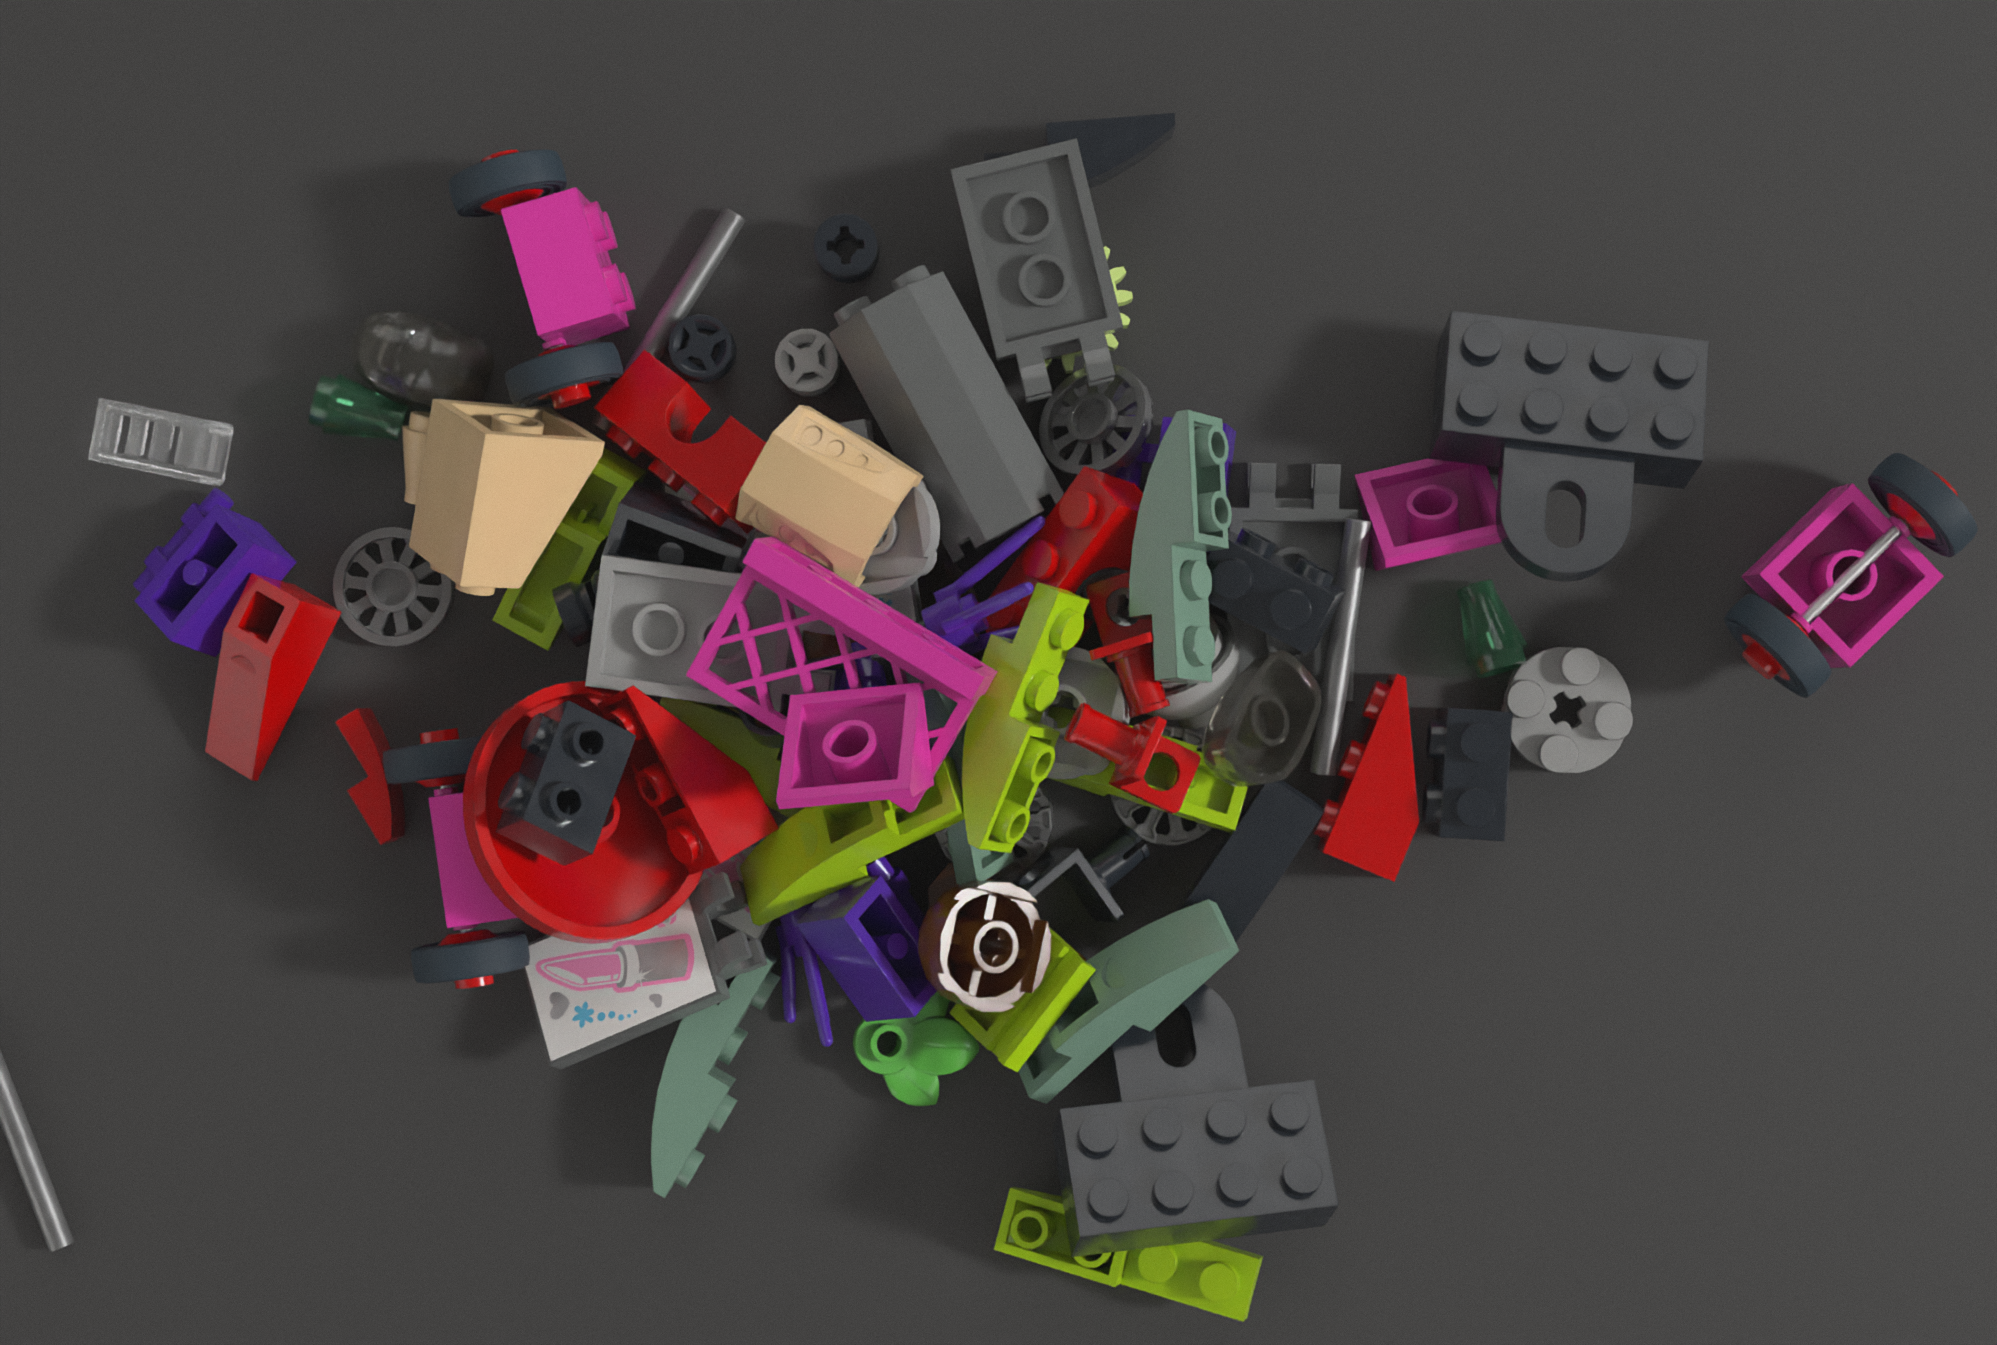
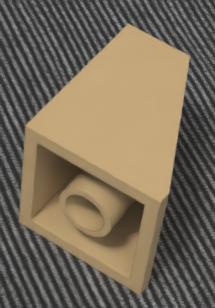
M433 399L409 547L427 560L433 571L445 574L456 583L455 588L461 592L478 596H490L494 594L495 588L520 589L603 455L605 442L550 407H515L510 404Z

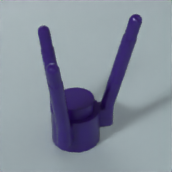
M1042 516L1034 517L954 583L934 592L937 603L921 611L926 628L969 655L985 649L991 634L1014 640L1020 625L980 634V632L989 629L987 616L1030 595L1034 590L1032 583L1024 582L981 603L977 601L973 593L961 597V595L1043 528L1045 518Z
M814 901L781 916L782 925L775 927L780 946L784 1020L787 1023H793L796 1020V955V958H803L820 1042L823 1046L829 1047L833 1043V1036L817 955L796 925L800 918L816 902Z

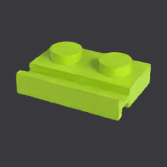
M1050 927V961L1041 984L1032 994L1025 992L1019 1000L1011 1003L1015 1007L1005 1012L975 1011L957 1003L950 1011V1014L986 1049L992 1051L998 1057V1061L1002 1065L1015 1072L1020 1070L1096 971L1091 964L1085 962Z

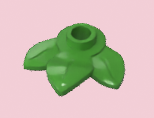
M937 991L915 1017L866 1022L863 1018L854 1033L853 1047L859 1062L868 1070L882 1074L890 1093L908 1105H935L939 1096L937 1075L951 1074L963 1069L979 1052V1044L969 1031L956 1021L944 1018L950 1000L941 996ZM892 1031L896 1036V1046L892 1052L881 1054L877 1048V1040L882 1033Z

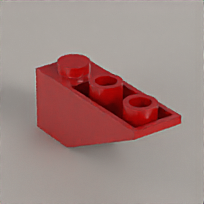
M254 573L251 574L223 630L205 748L206 753L250 780L258 781L342 611L295 584Z
M1392 673L1389 674L1385 684L1376 680L1368 694L1361 715L1370 719L1361 743L1355 740L1349 742L1337 771V775L1346 778L1336 802L1328 798L1325 800L1322 806L1324 812L1313 828L1312 834L1321 837L1317 849L1321 852L1395 882L1419 824L1407 682L1405 676Z
M634 685L597 703L605 717L604 719L636 735L628 761L636 774L637 789L642 798L654 807L667 831V843L671 852L686 866L690 875L723 863L779 829L750 773Z

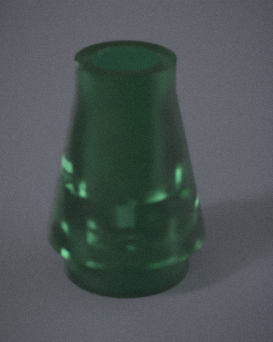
M340 373L336 379L321 375L313 397L308 424L322 427V434L384 438L398 442L408 405L395 402Z
M1493 579L1479 581L1457 590L1461 606L1466 663L1469 666L1474 665L1477 677L1487 678L1526 664L1527 660L1523 649L1528 644L1497 593Z

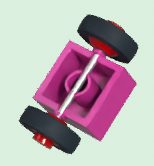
M505 150L484 157L480 163L462 170L449 180V192L453 206L459 216H503L537 334L546 341L542 344L544 352L540 353L536 358L518 364L505 373L507 389L515 407H535L553 403L555 409L564 408L591 399V392L616 382L623 375V366L614 343L577 344L630 329L626 312L636 309L626 274L619 272L616 263L611 264L608 254L609 250L618 248L608 213L601 211L598 201L590 203L577 187L564 190L567 187L566 173L560 156L554 150H528L521 152L518 150Z
M1891 454L1868 477L1871 491L1891 517L1887 518L1853 483L1832 488L1741 576L1760 597L1754 594H1747L1741 598L1725 615L1724 622L1732 636L1744 649L1742 652L1744 658L1759 674L1768 680L1774 678L1782 686L1800 697L1807 698L1814 694L1832 674L1831 668H1848L1855 664L1944 577L1907 539L1910 535L1932 551L1945 557H1953L1974 538L1978 531L1973 516L1960 500L1955 489L1942 476L1934 471H1930L1919 462L1904 454Z
M458 728L419 733V745L392 748L383 752L385 777L387 783L393 784L415 781L426 788L440 786V789L434 790L435 797L428 799L447 928L453 927L454 931L460 930V932L448 934L440 942L412 949L413 975L417 983L423 984L454 981L455 989L493 984V975L528 966L530 954L525 932L494 933L488 929L473 930L479 923L518 918L494 895L474 862L464 828L463 792H459L458 786L453 787V784L465 782L469 762L482 736L459 739Z

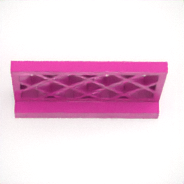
M774 536L755 539L743 560V563L746 564L745 569L686 676L785 736L787 717L774 709L767 682L799 674L804 694L816 693L811 671L843 663L850 689L862 688L855 659L878 654L891 662L897 685L908 684L907 672L924 682L921 683L923 691L934 688L958 703L944 727L928 730L929 739L938 737L930 751L934 778L979 697L986 693L998 671ZM757 582L778 594L784 622L757 629L752 628L746 601ZM793 603L810 613V615L796 618ZM737 619L741 633L727 636ZM822 620L834 628L841 655L808 663L799 625ZM787 628L797 667L765 675L755 636ZM849 637L867 649L853 652ZM743 640L753 678L731 683L709 670L722 645ZM755 685L758 699L742 690V688ZM926 790L914 797L888 800L911 813L915 811Z

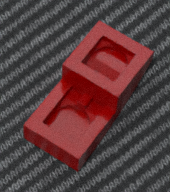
M357 708L335 722L368 775L366 779L348 789L347 792L379 844L383 845L394 842L405 835L403 792L401 783H387L385 777L383 752L391 748L382 727L371 708Z

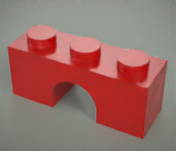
M644 349L594 407L612 425L605 434L606 437L634 460L641 451L650 457L653 462L647 469L675 493H678L685 485L697 494L690 503L715 525L721 527L728 519L748 535L754 527L735 518L739 493L766 442L730 416L710 438L698 443H691L695 428L709 413L711 408L684 379Z
M1084 466L1045 519L1044 527L1034 534L989 598L1024 582L1032 583L1034 589L1037 582L1075 594L1084 580L1101 569L1116 567L1130 571L1132 544L1138 511L1143 496L1142 491L1132 482ZM1033 592L1014 602V604L987 616L989 629L985 631L988 633L1020 625ZM1086 612L1083 615V632L1078 642L1094 622Z

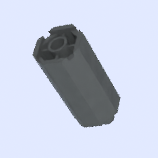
M921 265L892 281L891 285L894 292L872 304L868 296H864L835 312L834 317L839 326L831 331L829 335L896 458L924 476L922 480L925 482L927 491L931 494L938 510L940 539L955 564L965 559L960 548L961 546L971 542L978 553L1012 535L1018 529H1021L1034 517H1044L1042 512L1045 510L1041 503L1050 499L1055 507L1064 493L944 272L942 271L931 276L926 266Z

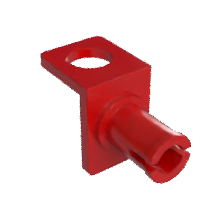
M1129 571L1089 584L1086 588V593L1103 647L1089 651L1091 660L1106 657L1108 663L1114 661L1130 710L1128 713L1130 718L1170 706V703L1166 699L1161 681L1155 680L1154 657L1151 651L1153 649L1152 621L1139 619L1130 626H1123L1113 621L1108 613L1107 604L1113 592L1120 588H1129Z
M1084 702L1079 705L1073 714L1064 737V741L1077 744L1115 763V770L1109 781L1110 785L1170 814L1177 813L1180 810L1201 760L1199 754L1161 736L1167 720L1159 716L1137 723L1132 728L1090 708V705ZM1156 753L1165 754L1170 757L1177 769L1175 783L1165 791L1151 788L1144 779L1152 756Z

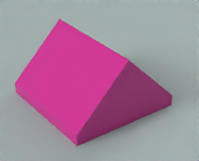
M1428 458L1355 475L1363 519L1371 521L1369 546L1375 571L1502 543L1496 526L1497 491L1485 465Z
M920 682L790 695L776 797L779 809L910 798L934 786L924 692Z

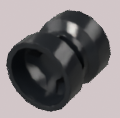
M600 569L594 571L591 580L577 584L570 581L552 589L560 617L576 647L591 642Z

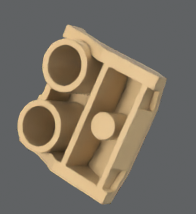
M799 405L769 437L740 489L735 518L740 522L752 525L768 536H774L859 588L865 579L862 572L891 519L911 488L918 487L924 476L872 441L843 427L810 406Z

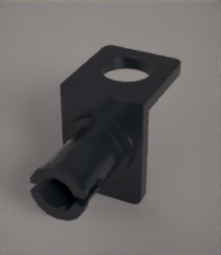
M1123 825L1117 830L1115 835L1086 859L1078 848L1053 847L1010 883L1028 891L1034 898L1062 874L1095 920L1118 923L1125 915L1112 898L1110 888L1140 862L1148 859L1150 853L1145 844H1142L1139 848L1134 846L1142 840L1141 837L1129 826Z

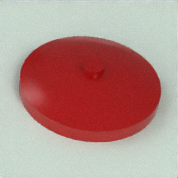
M571 681L543 688L516 702L495 719L485 731L474 750L465 777L463 790L464 828L474 862L484 881L501 903L516 917L529 926L561 940L589 944L609 943L637 935L665 921L686 902L696 888L704 870L690 875L686 866L673 855L667 843V831L654 807L649 805L640 795L635 781L636 774L628 760L592 855L564 866L495 832L503 810L498 807V800L507 780L513 773L519 772L526 750L521 748L522 737L533 717L538 713L543 714L569 700L605 718L597 703L621 692L585 686L586 681Z

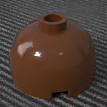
M969 881L946 890L928 909L919 930L918 954L927 980L941 996L970 1010L1005 1012L1015 1007L1011 1003L1019 1000L1025 992L1032 994L1041 984L1050 961L1051 932L1048 922L1040 920L1037 909L1031 903H1037V901L1028 891L1010 882Z

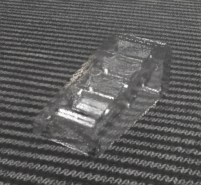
M99 398L88 460L196 483L221 486L225 480L234 427L230 423ZM124 416L131 417L125 454L117 451ZM153 421L154 427L148 458H143L149 422ZM175 426L180 427L173 464L168 462Z

